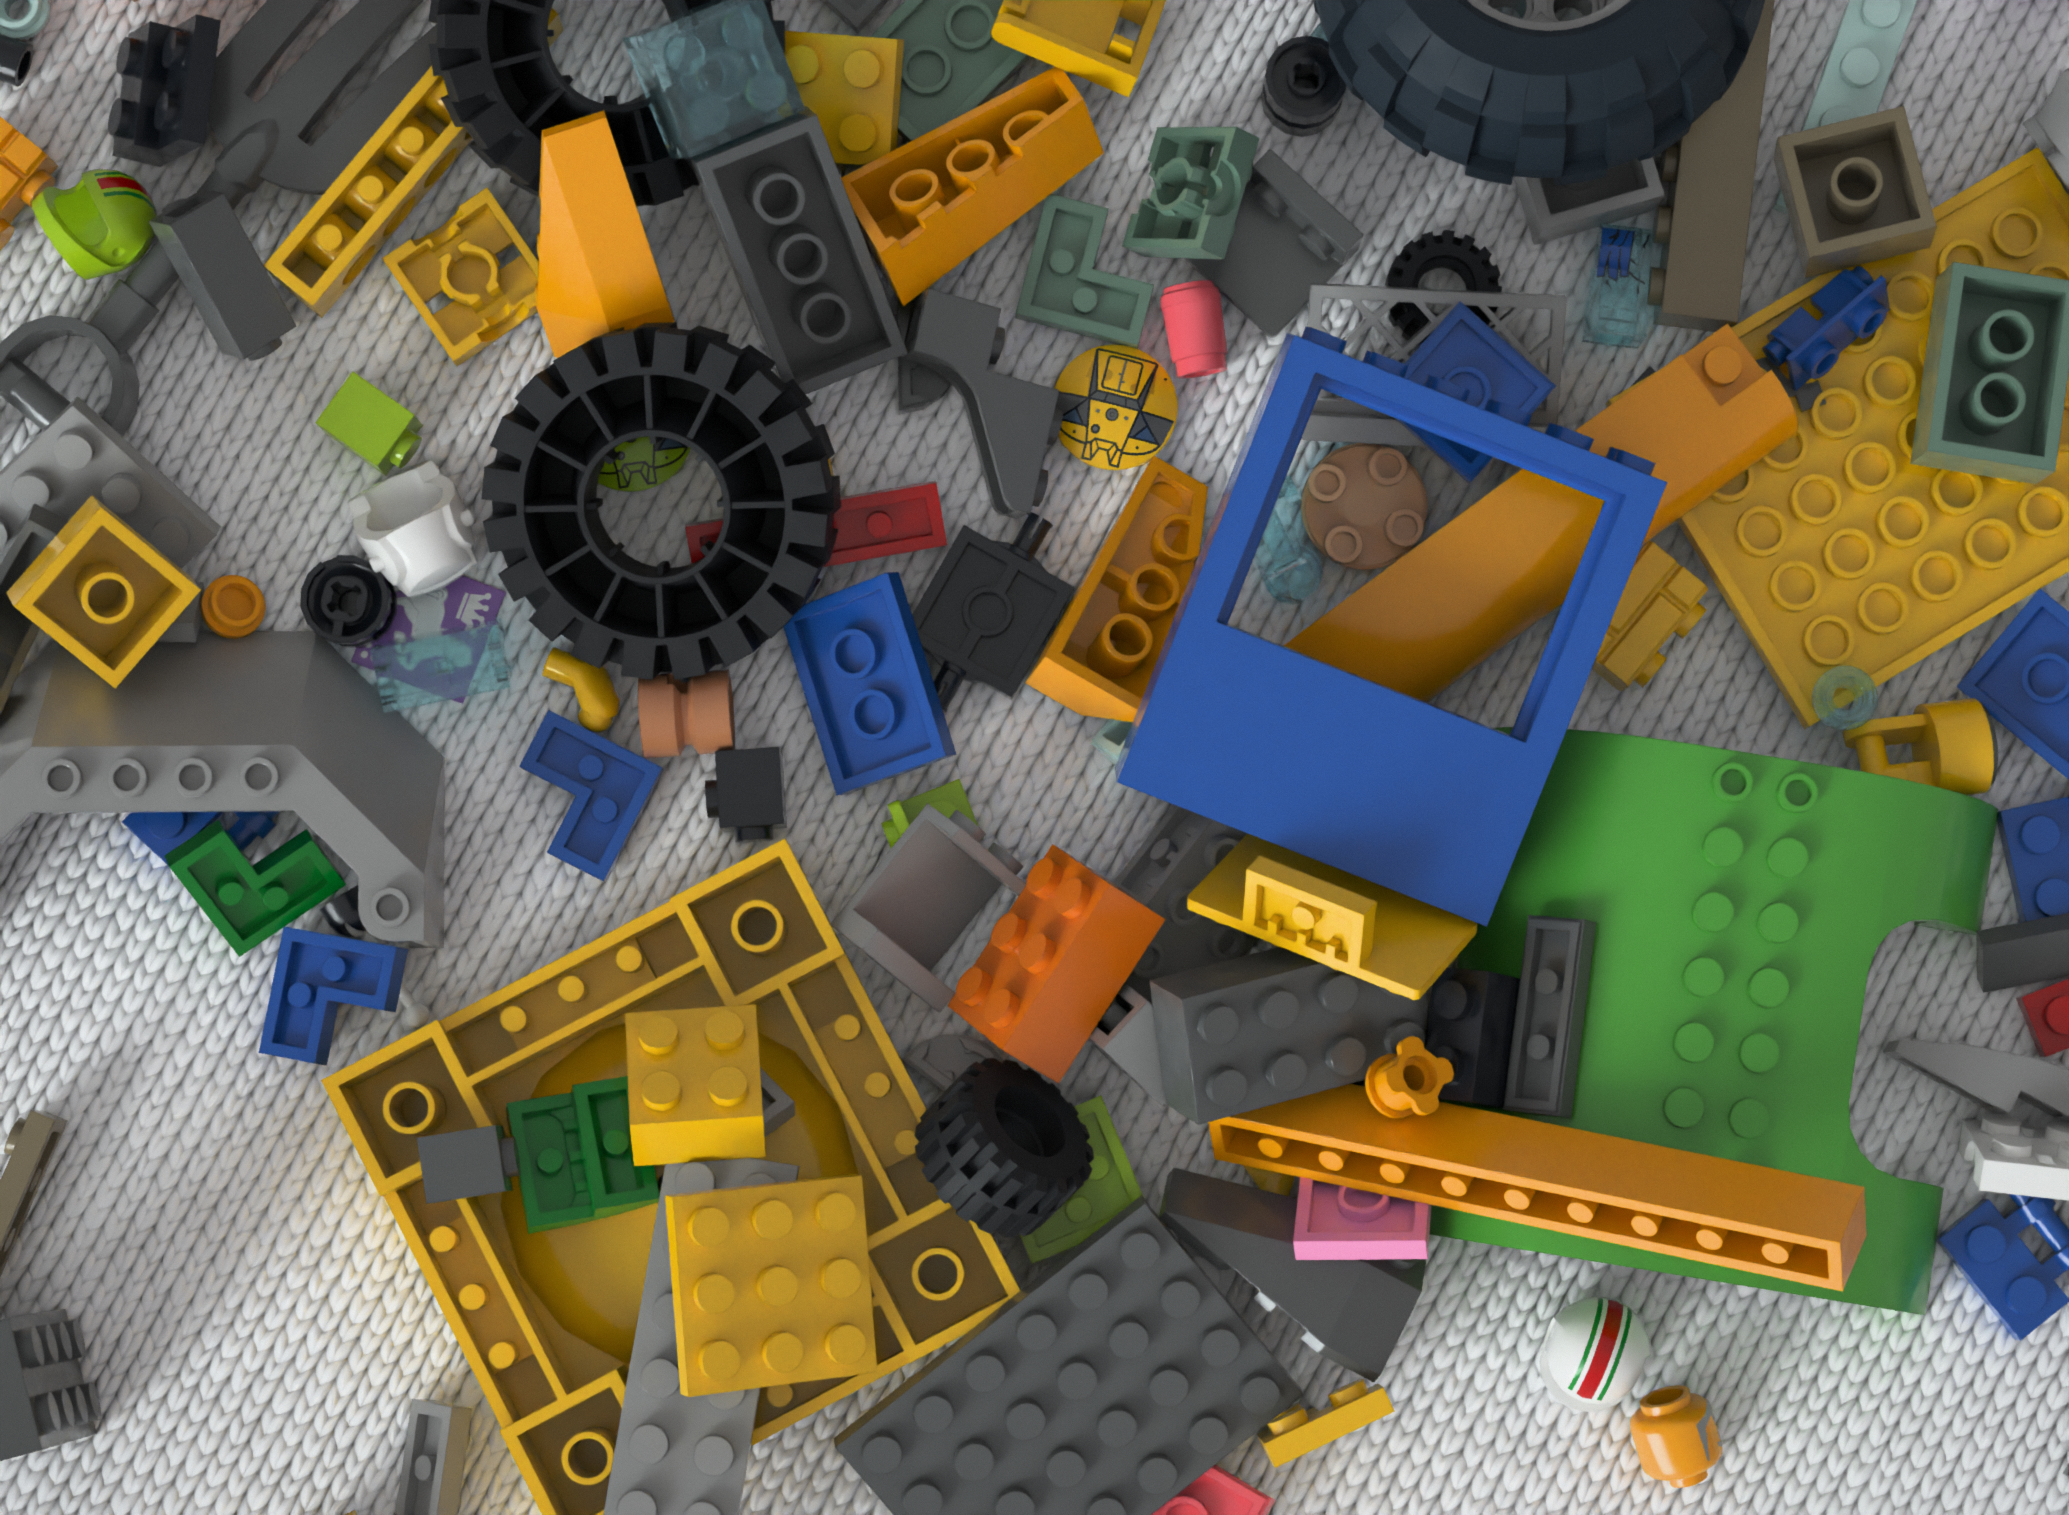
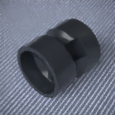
M1307 35L1291 38L1277 47L1268 60L1261 93L1262 106L1265 115L1272 125L1285 134L1299 137L1318 134L1332 124L1340 111L1346 91V84L1329 56V43L1322 38Z

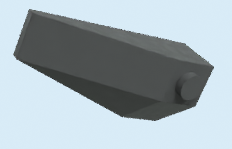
M1173 1168L1167 1175L1159 1217L1165 1225L1217 1269L1228 1270L1233 1268L1259 1290L1253 1299L1268 1312H1271L1278 1306L1307 1331L1301 1339L1317 1353L1375 1382L1381 1375L1422 1292L1426 1259L1296 1260L1293 1237L1297 1198Z

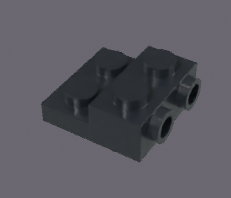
M196 14L176 27L150 21L129 33L128 37L122 40L116 61L117 72L122 77L120 98H117L112 105L108 121L109 134L114 138L112 156L161 167L205 144L221 20Z

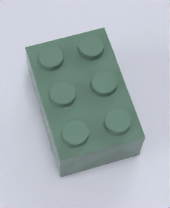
M1953 262L1936 277L1910 464L2037 484L2055 472L2069 374V280Z

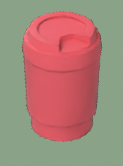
M1201 280L1164 288L1163 296L1160 298L1161 311L1171 360L1176 366L1177 378H1196L1226 371L1225 355L1228 354L1221 295L1218 287H1215L1211 280Z

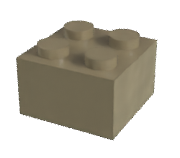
M1904 106L1777 138L1774 163L1805 278L1930 248L1937 226Z

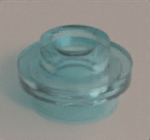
M1837 666L1828 670L1817 680L1812 692V704L1815 713L1824 724L1837 730H1853L1862 726L1873 716L1878 703V693L1873 680L1864 671L1853 666ZM1836 688H1846L1853 694L1854 704L1850 710H1842L1835 705L1833 694Z

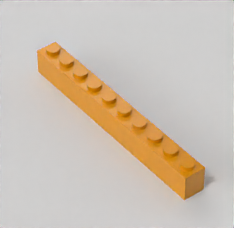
M1355 1084L1339 1086L1208 1122L1214 1159L1304 1177L1315 1181L1842 1292L1867 1236L1865 1188L1863 1186L1440 1101L1438 1109L1428 1115L1421 1116L1413 1113L1402 1119L1389 1118L1381 1114L1371 1104L1366 1093V1087Z

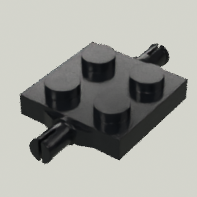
M1031 512V514H1028L1026 521L1012 544L990 540L963 525L912 614L923 650L928 652L938 665L941 666L933 682L938 695L944 685H947L939 699L943 712H947V708L963 680L982 683L1012 700L1074 592V586L1047 572L1034 557L1048 531L1053 527L1049 521L1043 518L1032 538L1028 539L1039 521V515Z

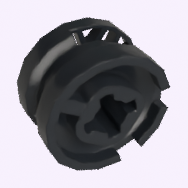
M337 555L333 559L323 563L320 562L308 573L301 588L300 607L306 623L318 636L342 647L362 648L377 642L390 630L397 614V594L394 586L381 572L375 573L368 561L354 555ZM391 607H392V613H391L390 616H388V614H389V612H390V610H391ZM388 620L386 627L380 630L384 626L385 621Z

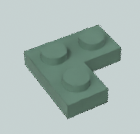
M1054 194L1046 197L1015 313L1016 319L1138 349L1154 284L1094 269L1109 208Z

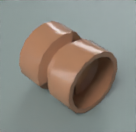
M729 669L708 671L704 675L690 677L689 681L684 683L679 679L674 680L673 673L658 674L653 680L638 678L639 724L642 750L645 758L680 756L687 745H692L699 755L715 754V751L735 750L734 705Z

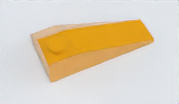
M604 110L542 130L539 185L541 217L540 233L537 234L539 266L538 283L535 284V304L554 357L559 358L594 337L624 327V330L637 328L644 323L676 322Z
M1156 456L1150 459L1025 682L1027 685L1080 715L1133 722L1194 569L1195 559L1199 555L1208 486Z

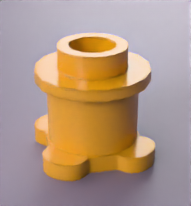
M1409 1036L1400 1040L1396 1046L1397 1054L1388 1053L1375 1059L1368 1067L1365 1077L1366 1093L1371 1104L1381 1114L1389 1118L1402 1119L1413 1113L1424 1116L1435 1112L1439 1107L1438 1095L1443 1085L1451 1082L1454 1076L1453 1067L1449 1060L1443 1057H1435L1424 1048L1422 1040L1415 1036Z

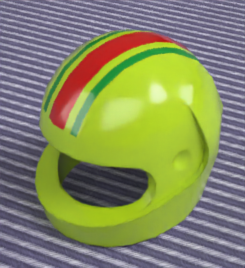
M94 169L81 173L82 179L76 186L66 190L51 186L46 187L31 202L34 214L53 246L68 265L85 280L120 272L139 262L149 249L155 236L149 221L155 218L157 213L150 194L134 177L117 170Z

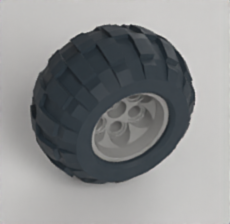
M1313 0L1329 43V56L1339 75L1353 95L1360 100L1365 99L1384 119L1383 128L1399 141L1424 157H1427L1429 152L1432 151L1446 159L1465 165V175L1477 179L1511 185L1513 176L1554 178V186L1606 177L1608 168L1636 158L1638 161L1650 159L1689 133L1691 124L1715 101L1720 100L1734 81L1757 30L1765 0ZM1508 7L1514 9L1521 19L1506 15L1496 10V8ZM1563 8H1574L1580 11L1584 17L1560 22L1556 18L1555 13Z

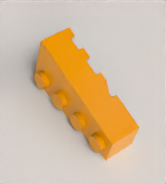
M1053 67L841 177V180L871 256L901 304L905 306L1104 154L1083 97L1064 70Z

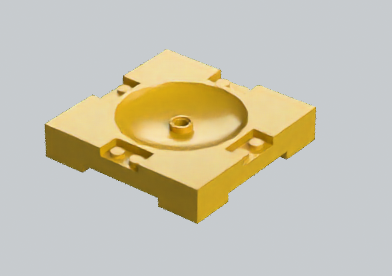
M785 838L669 898L670 901L621 927L442 1020L431 1022L321 1080L380 1196H384L502 1428L499 1431L542 1515H603L659 1202L586 1223L528 1234L518 1176L511 1177L513 1191L426 1204L417 1138L493 1125L503 1126L504 1136L507 1138L510 1137L506 1116L507 1103L571 1093L572 1085L627 1076L625 1013L756 1004L760 1067L795 1102V1116L765 1137L766 1157L756 1159L800 1166L797 1180L846 1174L862 1175L877 1373L762 1387L751 1446L898 1368L963 1336L1021 1291L993 1234L980 1230L975 1222L971 1220L966 1222L956 1214V1210L948 1202L945 1204L936 1194L938 1190L933 1183L927 1181L922 1169L925 1165L917 1158L915 1146L919 1141L914 1135L916 1126L921 1122L920 1117L927 1108L836 932L830 925L831 923L798 859ZM665 1164L654 1165L659 1194Z

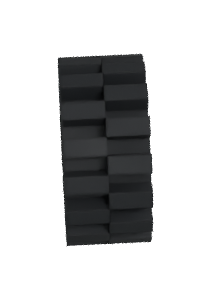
M1443 230L1442 235L1433 236V231L1422 234L1420 240L1416 242L1411 240L1403 247L1399 256H1396L1385 282V286L1418 288L1420 279L1427 272L1437 268H1446L1456 272L1463 279L1467 290L1502 292V286L1498 284V279L1501 275L1498 265L1493 266L1489 259L1492 254L1484 246L1480 250L1473 245L1474 238L1465 234L1463 239L1454 237L1455 231ZM1397 302L1389 310L1391 324L1393 327L1398 325L1403 331L1401 336L1407 341L1430 321L1415 303ZM1465 305L1484 323L1490 324L1491 320L1478 306ZM1488 306L1495 314L1498 307ZM1425 337L1420 343L1422 344L1427 339V337Z

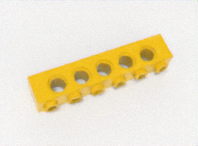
M552 8L548 20V30H554V36L548 37L549 47L564 31L559 13ZM432 66L263 265L274 280L321 318L330 310L472 140L465 127H455L441 100L442 97L448 95L443 77L434 76Z

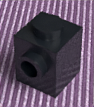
M779 747L715 751L717 780H705L708 819L719 818L720 829L724 833L735 832L736 843L774 840L773 829L787 828L781 749Z

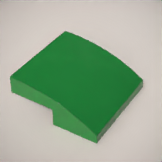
M627 1076L572 1085L571 1093L506 1104L510 1137H515L519 1151L521 1175L518 1176L528 1234L586 1223L659 1202L660 1194L654 1165L634 1166L629 1125Z

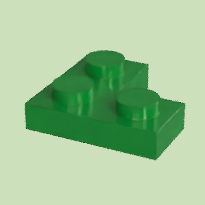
M219 819L164 855L170 869L239 957L346 885L340 872L307 829L254 865Z

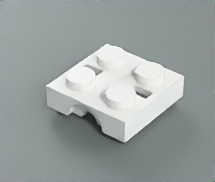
M1994 1113L1983 1115L1982 1121L1962 1119L1958 1150L1963 1160L1974 1162L1973 1180L1979 1191L2069 1201V1122L2050 1121L2047 1122L2046 1128L2021 1125V1121L2014 1117Z

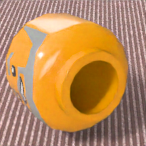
M1667 1386L1648 1393L1640 1400V1407L1630 1419L1631 1433L1643 1471L1654 1479L1670 1481V1485L1673 1487H1689L1702 1482L1708 1476L1707 1470L1715 1465L1723 1454L1722 1441L1710 1402L1699 1394L1690 1393L1689 1388L1686 1386Z

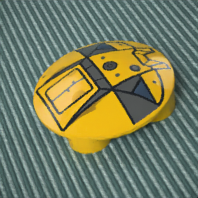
M1104 345L1080 354L1065 367L1054 389L1059 390L1056 408L1063 410V419L1058 435L1060 443L1076 458L1099 469L1124 470L1147 464L1165 446L1176 424L1177 396L1168 373L1153 357L1130 346Z

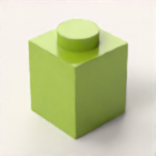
M353 371L315 422L324 433L385 476H387L394 465L400 469L403 468L413 457L422 441V437L417 435L423 426L419 419Z

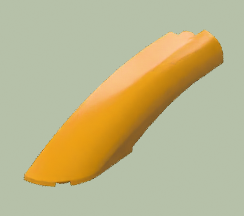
M1727 323L1684 355H1679L1576 429L1575 432L1593 438L1594 441L1590 452L1606 458L1609 448L1613 447L1656 463L1651 476L1666 481L1667 484L1642 543L1643 545L1793 437L1798 430V420L1789 396L1772 369L1764 373ZM1522 468L1283 646L1429 702L1563 604L1604 500Z

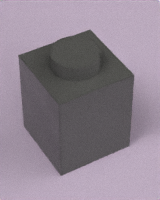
M501 1125L417 1138L426 1204L513 1191L511 1177L521 1175L516 1139L514 1136L505 1138L503 1126Z

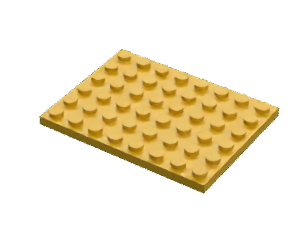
M2039 147L1933 208L1932 211L1937 227L1930 248L1857 265L1863 267L1874 281L1881 275L1886 279L1890 310L1887 312L1881 326L1866 338L1858 337L1840 353L1835 365L1824 376L1818 379L1811 378L1805 383L1808 384L1818 380L1822 389L1810 410L1801 412L1796 397L1790 398L1798 420V430L1793 437L1676 520L1804 730L2069 572V374L2056 470L2039 483L2031 484L1910 464L1936 277L1953 262L2069 280V196ZM1856 266L1845 269L1852 271ZM1843 269L1819 275L1731 327L1755 360L1766 357L1762 347L1769 342L1767 335L1797 309L1802 307L1817 321L1824 316L1811 304V297L1835 278ZM1785 361L1779 368L1782 374L1790 380ZM1650 376L1646 377L1645 379L1639 381L1638 383L1634 384L1633 386L1629 387L1623 392L1612 397L1605 403V405L1607 407L1610 406L1612 403L1617 401L1619 398L1624 396L1626 393L1631 391L1633 388L1638 386L1640 383L1645 381ZM1825 398L1826 404L1820 406V403Z

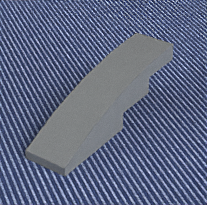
M1896 1040L1888 1042L1883 1051L1887 1056L1994 1114L2010 1113L2017 1098H2020L2060 1121L2069 1122V1069L2034 1057L1968 1044Z

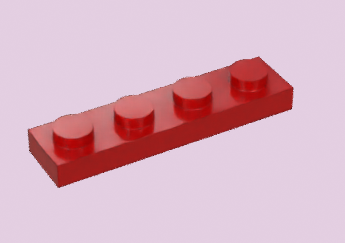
M936 480L841 497V508L834 514L832 527L839 530L831 559L823 567L947 546ZM723 518L685 525L691 563L706 557L700 550L709 540L714 544L716 543L723 525Z

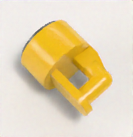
M1975 698L1919 704L1916 706L1913 715L1860 721L1846 727L1842 732L1845 746L1856 749L1860 771L1931 785L1964 795L1986 793L1996 779L1998 747L1993 721L1987 708ZM1911 743L1913 762L1889 765L1885 746Z

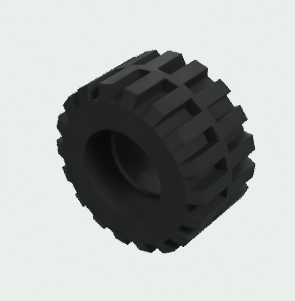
M987 1058L981 1063L975 1062L970 1065L920 1117L921 1122L916 1126L914 1135L919 1141L915 1146L917 1158L925 1165L922 1172L927 1181L934 1184L938 1190L936 1194L945 1204L948 1202L956 1210V1214L966 1222L969 1220L975 1222L980 1230L990 1234L996 1230L1002 1237L1014 1238L1018 1233L1024 1237L1040 1228L1089 1178L1092 1171L1089 1163L1094 1159L1093 1148L1087 1143L1090 1135L1086 1125L1079 1121L1077 1117L1079 1113L1073 1104L1064 1099L1060 1094L1061 1091L1052 1082L1049 1084L1043 1080L1041 1074L1031 1068L1027 1070L1022 1069L1015 1061L1005 1059L1001 1063L996 1058Z

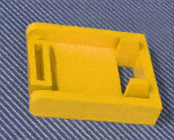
M1003 0L998 16L993 24L991 36L1000 44L1129 97L1140 74L1166 0ZM1119 16L1141 25L1136 41L1114 33L1111 39Z

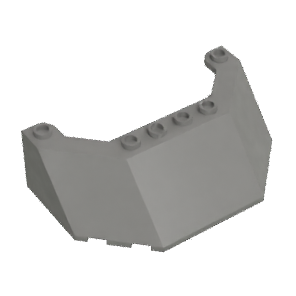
M258 631L238 639L225 638L214 632H199L196 643L156 642L116 689L55 640L16 678L4 709L0 714V845L32 813L294 811L358 874L359 917L363 926L371 935L385 941H409L410 948H444L445 758L331 644L318 636L314 631Z

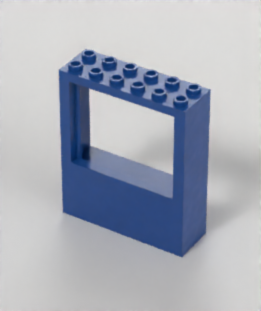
M1306 326L1302 337L1286 334L1116 763L1117 783L1487 927L1667 482L1651 476L1656 463L1613 447L1609 448L1606 458L1590 452L1594 441L1593 438L1550 422L1544 434L1528 427L1532 417L1530 413L1492 399H1488L1483 410L1466 403L1471 391L1469 389L1431 375H1427L1424 385L1407 380L1404 377L1409 367L1408 365L1370 351H1366L1363 361H1359L1342 354L1347 341ZM1321 389L1604 500L1510 734L1228 624Z

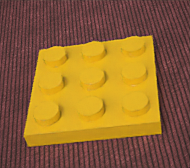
M846 1174L665 1195L681 1395L693 1397L877 1373L862 1175Z

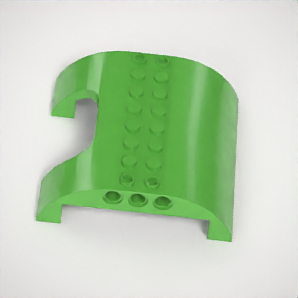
M1496 727L1494 729L1510 734L1513 727ZM1567 729L1488 925L1486 927L1477 923L1476 935L1458 955L1457 968L1491 971L1520 979L1528 915L1585 919L1596 922L1571 1118L1518 1113L1502 1109L1465 1107L1863 1186L1865 1188L1867 1236L1842 1292L1434 1205L1431 1208L1429 1235L1926 1315L1944 1188L1897 1178L1877 1169L1860 1152L1850 1129L1849 1099L1867 976L1876 948L1892 929L1909 921H1915L1914 925L1971 935H1976V931L1981 930L1998 808L1980 799L1958 792L1863 771L1663 739Z

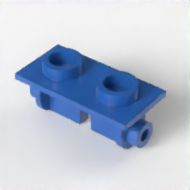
M1856 266L1852 271L1843 269L1835 278L1811 297V304L1824 315L1817 321L1805 309L1800 307L1767 335L1769 342L1762 347V350L1766 357L1777 367L1781 366L1785 361L1787 362L1790 384L1794 391H1797L1809 379H1818L1824 376L1835 365L1840 353L1858 337L1866 338L1881 326L1887 312L1890 310L1886 279L1882 275L1874 281L1870 274L1861 266Z

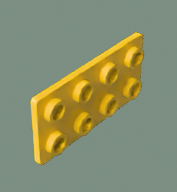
M1247 834L1188 895L1187 908L1190 911L1412 1000H1419L1477 932V923L1251 834Z

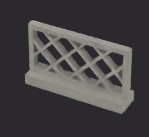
M1310 283L1307 327L1330 334L1321 324L1323 298L1351 300L1366 317L1342 339L1347 341L1342 354L1349 357L1350 355L1345 349L1373 325L1396 350L1389 358L1400 361L1403 358L1406 362L1411 357L1408 353L1442 322L1459 301L1464 305L1478 306L1494 323L1490 328L1496 333L1501 331L1526 360L1556 385L1544 399V408H1536L1532 413L1528 427L1545 434L1549 422L1557 425L1567 301L1565 295ZM1361 300L1385 302L1371 312ZM1397 302L1415 303L1430 321L1401 346L1378 319ZM1425 303L1448 305L1435 316ZM1488 306L1511 307V309L1499 319ZM1526 308L1551 309L1549 335L1528 352L1506 325ZM1548 349L1547 371H1545L1535 359ZM1318 397L1302 435V440L1426 446L1395 418L1345 398Z

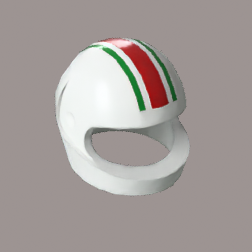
M1600 1296L1583 1298L1564 1307L1550 1322L1541 1347L1539 1360L1543 1382L1554 1398L1571 1409L1583 1412H1597L1608 1409L1621 1402L1635 1386L1646 1359L1651 1356L1650 1338L1641 1318L1630 1307L1615 1299Z

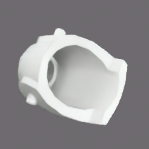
M428 459L391 475L349 499L347 502L353 517L355 534L370 558L369 563L375 573L381 572L393 586L396 585L408 598L429 594L446 587L462 577L477 563L474 551L476 543L471 527L476 522L471 510H466L455 484L447 476L441 474L433 460Z

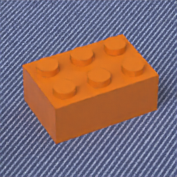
M1052 844L1044 858L1039 860L1030 870L1025 888L1008 913L1004 914L995 924L990 941L973 967L969 968L959 979L956 993L947 1006L1001 1050L1059 1084L1166 919L1103 875Z

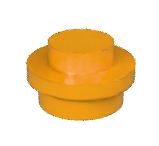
M226 575L217 578L207 587L201 599L200 609L204 622L214 633L225 638L238 639L250 635L259 627L265 615L266 605L264 596L256 584L242 576Z

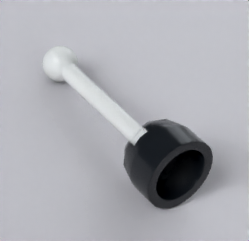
M358 885L319 909L329 926L338 934L348 938L360 937L362 941L378 943L375 936L365 929L360 920L358 912ZM402 980L399 1000L405 1008L404 1019L411 1027H422L429 1020V1009L423 1003L415 1001Z

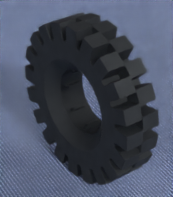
M431 0L428 22L437 23V43L428 44L433 75L443 77L448 95L442 97L441 100L455 127H465L473 139L469 145L470 148L490 168H500L511 176L510 183L539 197L542 130L603 110L636 205L656 206L683 197L684 190L693 185L700 186L687 153L759 125L760 123L755 120V117L761 106L773 104L781 78L780 74L771 71L774 53H785V20L773 19L771 1L774 0H662L671 25V32L666 33V39H671V49L667 63L660 76H652L647 80L651 87L646 92L622 104H618L617 96H604L603 103L593 101L570 86V83L574 80L570 75L561 76L552 59L548 44V37L554 36V30H548V20L555 0Z
M677 322L644 323L637 328L624 330V327L594 337L555 359L552 365L536 374L515 397L518 403L514 410L502 417L490 444L491 447L498 450L495 461L484 467L481 499L492 501L493 515L483 521L489 552L502 551L508 566L498 575L514 602L525 596L534 607L536 612L529 618V621L551 642L560 635H563L575 644L571 652L572 656L599 669L610 661L622 665L621 676L653 680L660 672H673L675 680L704 675L713 666L724 663L727 667L755 652L762 643L769 638L772 639L789 622L794 614L807 602L821 581L818 576L823 566L831 559L839 530L832 528L834 514L841 508L840 476H831L828 459L835 452L825 425L815 426L806 411V408L813 403L793 378L784 383L771 371L776 364L775 361L750 344L740 349L727 343L729 334L699 325L692 330L677 329ZM649 436L650 444H657L663 440V437L669 438L690 447L698 453L695 459L699 463L703 460L708 463L721 487L723 496L717 500V507H724V518L716 543L714 544L709 540L700 549L706 557L681 567L670 568L669 561H662L655 567L633 559L622 551L625 545L621 542L616 545L612 541L599 516L598 508L603 505V498H597V484L604 463L606 462L610 465L620 457L615 451L619 444L630 439Z

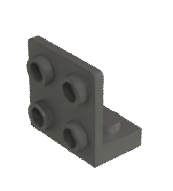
M1269 149L1252 167L1253 171L1250 180L1246 184L1236 217L1234 236L1228 244L1225 258L1184 259L1206 280L1213 281L1215 287H1218L1219 292L1268 337L1274 338L1309 302L1310 283H1327L1357 252L1364 234L1274 151Z

